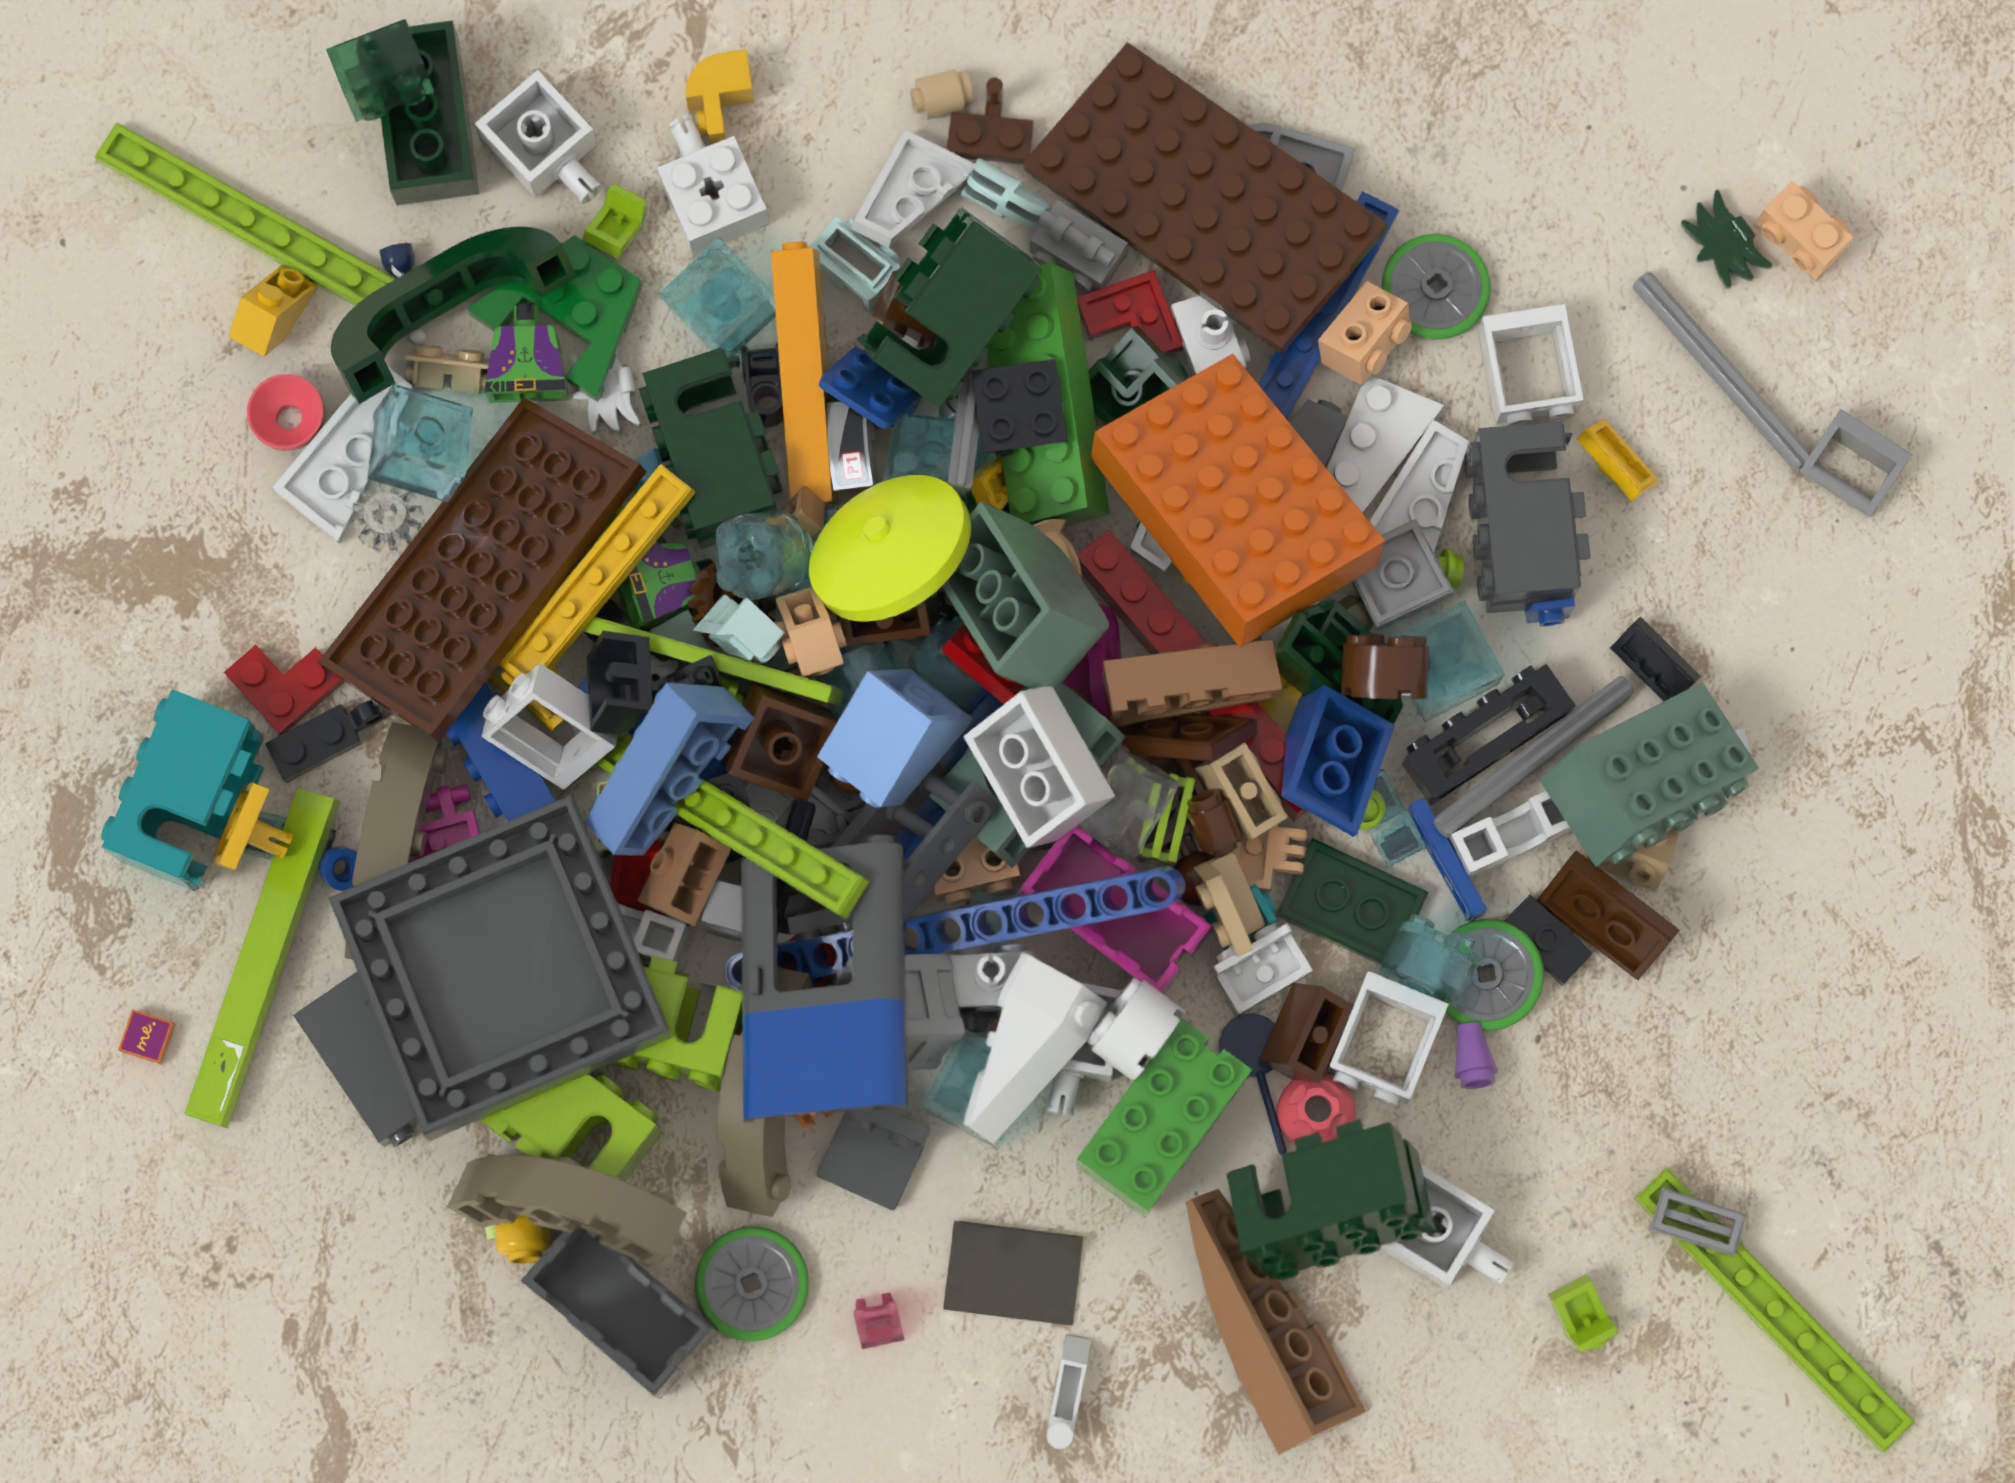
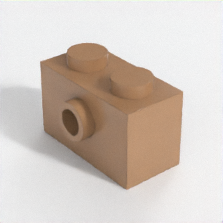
M674 823L662 850L656 853L651 862V873L637 901L672 919L695 926L731 848L696 829Z

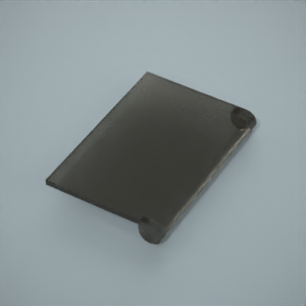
M954 1220L943 1310L1073 1326L1083 1236Z

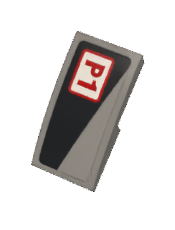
M841 401L827 403V440L833 491L873 486L878 483L871 442L876 439L874 423Z

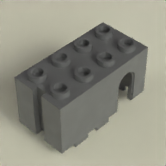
M1562 422L1479 428L1474 442H1469L1468 453H1465L1464 456L1466 478H1473V494H1469L1468 497L1469 514L1471 519H1477L1478 521L1477 535H1473V553L1475 560H1482L1481 576H1477V592L1479 601H1486L1487 613L1522 611L1529 609L1532 603L1575 598L1576 593L1581 587L1579 560L1591 558L1588 533L1577 534L1575 518L1582 519L1586 517L1584 492L1571 493L1570 478L1516 481L1509 475V473L1557 470L1556 451H1565L1566 445L1568 446L1573 434L1564 432V424Z
M576 1227L575 1231L571 1233L563 1231L521 1279V1282L561 1313L573 1327L654 1397L662 1399L684 1373L678 1368L679 1364L687 1355L696 1359L718 1332L635 1260L600 1244L599 1241L602 1235L580 1227Z

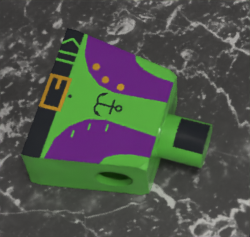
M535 304L515 305L514 326H499L494 330L485 383V393L489 402H520L523 398L531 402L568 401L569 390L555 327L553 325H539V306Z
M682 542L653 544L618 587L630 627L646 631L687 609L689 611L693 608L688 606V601L696 597V595L689 590V586L697 581L695 575L711 565L713 561L707 558L692 562L687 546Z

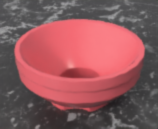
M291 374L276 375L260 383L253 391L247 405V420L252 432L263 444L276 450L293 451L309 444L321 430L324 422V404L319 392L308 380ZM286 408H296L302 414L300 424L291 430L283 429L278 425V416Z
M1323 1074L1320 1083L1295 1079L1284 1088L1277 1104V1119L1280 1129L1292 1144L1295 1145L1294 1139L1317 1132L1323 1138L1322 1142L1338 1138L1335 1127L1355 1120V1103L1350 1091L1343 1083L1333 1081V1076ZM1319 1096L1329 1102L1331 1113L1325 1121L1315 1122L1306 1115L1305 1104L1310 1098Z

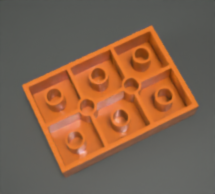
M1234 354L1227 356L1094 433L1090 457L1239 647L1244 646L1293 617L1295 612L1310 607L1354 581L1379 564L1385 543L1383 537Z

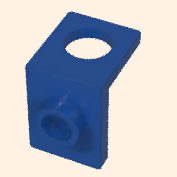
M1574 598L1532 603L1530 608L1525 610L1526 622H1539V625L1543 627L1562 624L1566 618H1569L1575 608Z

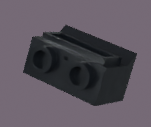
M602 631L586 657L590 731L626 736L629 729L635 726L640 716L648 713L653 705L649 637Z

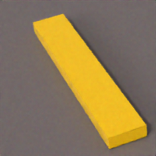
M660 464L541 609L499 665L515 678L521 673L526 675L539 663L551 670L696 492Z

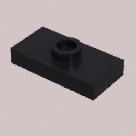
M1639 617L1610 647L1663 701L1690 689L1701 677L1642 617Z
M1531 895L1504 921L1518 927L1532 939L1541 955L1544 969L1561 985L1593 954Z

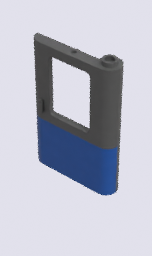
M875 835L868 837V843L818 849L840 864L850 865L852 871L870 881L852 910L853 979L846 985L786 992L779 991L777 971L778 877L748 858L741 861L743 1122L748 1123L753 1122L755 1119L862 1109L869 1112H898L908 1108L903 846L894 843V837Z

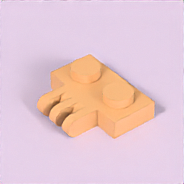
M1278 823L1252 840L1238 842V847L1232 852L1238 859L1249 887L1256 884L1260 892L1271 893L1273 872L1303 874L1304 864L1289 862L1287 858L1305 857L1306 848L1289 845V841H1307L1308 831L1279 827Z

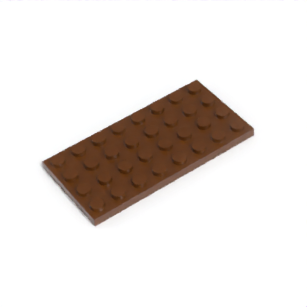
M1129 42L1123 46L1022 163L1027 173L1108 231L1126 241L1129 246L1217 309L1223 311L1227 316L1280 354L1286 351L1388 230L1387 223Z
M523 398L318 663L336 677L437 742H440L643 478L646 470L638 462L530 400Z

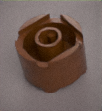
M1384 634L1347 635V641L1343 643L1341 695L1380 699H1398L1402 695L1411 696V699L1428 698L1430 646L1426 645V637H1388V643H1385Z

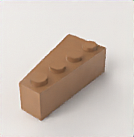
M1261 636L1242 647H1239L1237 643L1224 646L1211 643L1195 647L1192 650L1166 651L1153 655L1103 661L1101 679L1109 720L1115 727L1280 698L1282 693L1273 639L1262 641Z

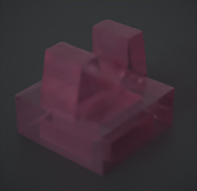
M890 1292L881 1294L883 1304L867 1308L865 1298L856 1299V1307L853 1312L862 1349L904 1340L897 1303L894 1302Z

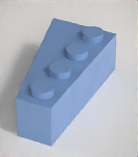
M665 683L664 687L656 695L654 704L644 721L636 729L634 738L623 757L615 765L613 774L603 791L595 799L593 808L584 821L585 825L614 855H644L678 813L674 805L678 800L687 797L690 793L694 794L703 782L699 774L713 757L718 760L723 758L731 748L726 742L738 726L745 730L754 720V717L724 687Z

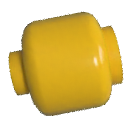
M517 1216L514 1223L495 1225L496 1249L502 1256L508 1257V1262L511 1264L536 1263L553 1243L552 1228L529 1221L530 1216Z

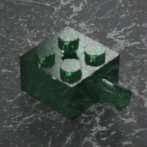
M406 19L326 49L356 122L362 119L365 121L379 119L388 112V109L401 104L405 106L418 104L426 99L427 94L434 92Z

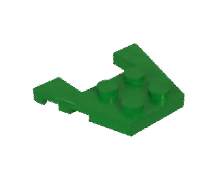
M574 235L563 242L562 245L577 276L575 279L542 298L525 284L504 283L477 300L467 310L471 317L494 332L496 327L508 326L513 320L515 305L528 303L539 306L541 313L590 345L565 377L568 383L598 402L605 389L603 385L609 369L612 370L615 362V352L622 333L626 332L642 288V282L640 278Z

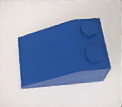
M1326 685L1302 697L1298 701L1286 735L1281 797L1352 837L1356 836L1395 725Z

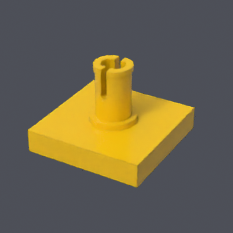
M255 783L243 784L210 863L224 869L235 870L247 844L283 859L288 848L271 842L269 838L290 844L293 833L285 832L258 820L269 789Z

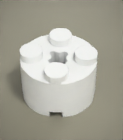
M1135 977L1111 1005V1008L1117 1013L1114 1015L1109 1011L1105 1018L1094 1028L1086 1041L1092 1045L1091 1050L1132 1081L1144 1070L1142 1066L1147 1059H1153L1179 1023V1018L1185 1013L1184 1009L1144 979L1140 982Z

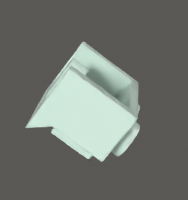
M835 216L808 248L813 247L820 253V266L830 273L832 283L843 291L847 287L863 300L864 310L870 314L875 309L892 272L901 268L897 264L900 258L891 248L882 244L876 247L865 239L866 236L851 230L854 222L853 219L848 218L844 222ZM839 236L883 269L873 281L830 248Z
M725 594L693 629V631L709 633V638L729 656L749 661L756 659L761 663L767 662L780 647L777 641L785 633L748 598H744L738 605Z

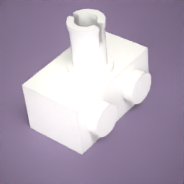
M1201 296L1171 304L1170 311L1184 345L1182 352L1191 377L1231 354H1234L1246 369V363L1251 362L1250 354L1243 338H1236L1232 325L1237 324L1236 321Z

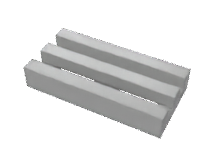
M1666 1188L1660 1189L1659 1199L1653 1212L1654 1216L1650 1223L1649 1231L1724 1255L1735 1256L1746 1217L1745 1213ZM1668 1200L1734 1221L1733 1228L1666 1208ZM1663 1217L1728 1237V1244L1662 1224Z

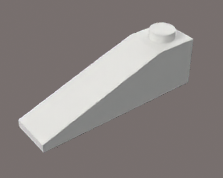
M1022 952L1001 990L997 1005L1003 1008L997 1030L989 1031L986 1045L991 1047L986 1068L977 1074L963 1124L986 1140L995 1143L1087 1041L1107 1002L1079 982Z

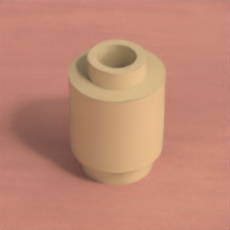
M953 69L918 78L915 80L916 88L910 89L915 113L922 112L925 119L962 111L965 109V105L974 102L972 87L966 71L956 73Z

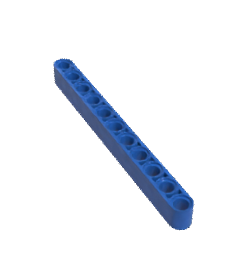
M1161 866L911 916L904 922V930L906 927L915 929L919 935V944L917 948H912L905 942V955L939 954L1161 910L1182 898L1185 891V881L1176 869L1169 866ZM1155 877H1162L1169 883L1170 894L1167 899H1161L1154 894L1152 883ZM1114 885L1121 886L1126 890L1128 902L1125 907L1116 906L1112 902L1110 892ZM1071 894H1078L1084 899L1086 910L1082 916L1076 915L1070 910L1069 898ZM1030 902H1035L1042 907L1044 918L1041 924L1034 923L1029 919L1027 907ZM989 910L997 912L1002 919V927L999 932L992 931L987 926L986 915ZM948 918L955 920L960 926L961 934L958 940L951 939L945 932V923ZM851 930L821 934L822 936L812 939L777 943V967L786 969L782 957L784 952L788 951L795 956L797 961L795 971L809 973L810 979L837 974L842 968H847L846 963L853 956V931L850 933L848 932ZM825 943L831 944L837 951V961L835 964L827 962L823 956ZM742 952L733 955L727 961L724 968L727 983L738 991L742 990L739 986L742 984Z

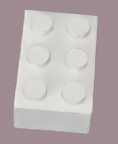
M1043 686L1021 691L963 736L1027 848L1057 841L1116 797L1053 687Z

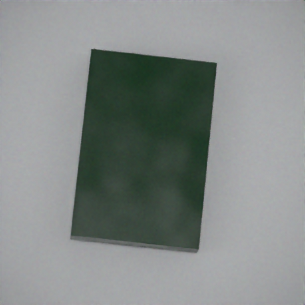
M1312 838L1306 849L1305 857L1300 862L1304 864L1303 874L1294 875L1276 917L1392 971L1429 892Z

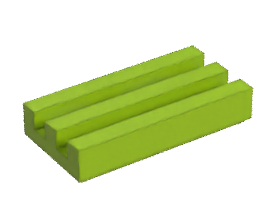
M1153 769L1134 855L1176 865L1189 809L1187 801L1192 796L1195 779L1188 777L1186 779L1171 773L1169 775ZM1160 782L1167 784L1153 849L1144 848ZM1177 786L1184 788L1170 852L1165 853L1161 852Z

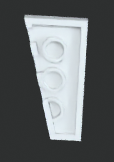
M390 367L388 368L396 383L361 404L350 394L272 487V491L337 543H339L412 390V385Z
M1372 375L1360 388L1327 466V470L1363 514L1384 485L1388 483L1397 471V468L1409 452L1413 450L1422 438L1432 420H1435L1444 408V405Z
M1432 420L1370 519V523L1380 535L1416 519L1433 552L1435 551L1469 443L1467 439L1437 421Z

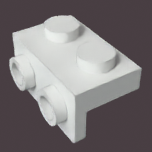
M1273 923L1253 935L1256 942L1252 943L1254 950L1238 957L1231 948H1228L1216 956L1219 963L1213 967L1212 973L1238 1016L1313 972L1292 937V930L1288 923L1280 928Z

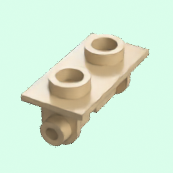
M421 344L417 345V350H411L405 355V360H414V365H407L405 380L413 382L414 387L443 390L445 374L452 375L451 391L481 394L482 391H485L487 374H484V370L488 369L489 359L484 358V352L462 349L459 350V355L442 353L443 347Z

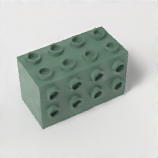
M1702 682L1578 744L1539 781L1595 867H1598L1609 860H1612L1615 865L1625 861L1637 852L1635 847H1639L1642 844L1646 849L1654 846L1668 836L1666 831L1673 828L1676 833L1683 831L1698 820L1696 815L1704 813L1706 817L1717 813L1729 804L1725 797L1731 799L1750 786L1746 779L1755 773L1759 767Z

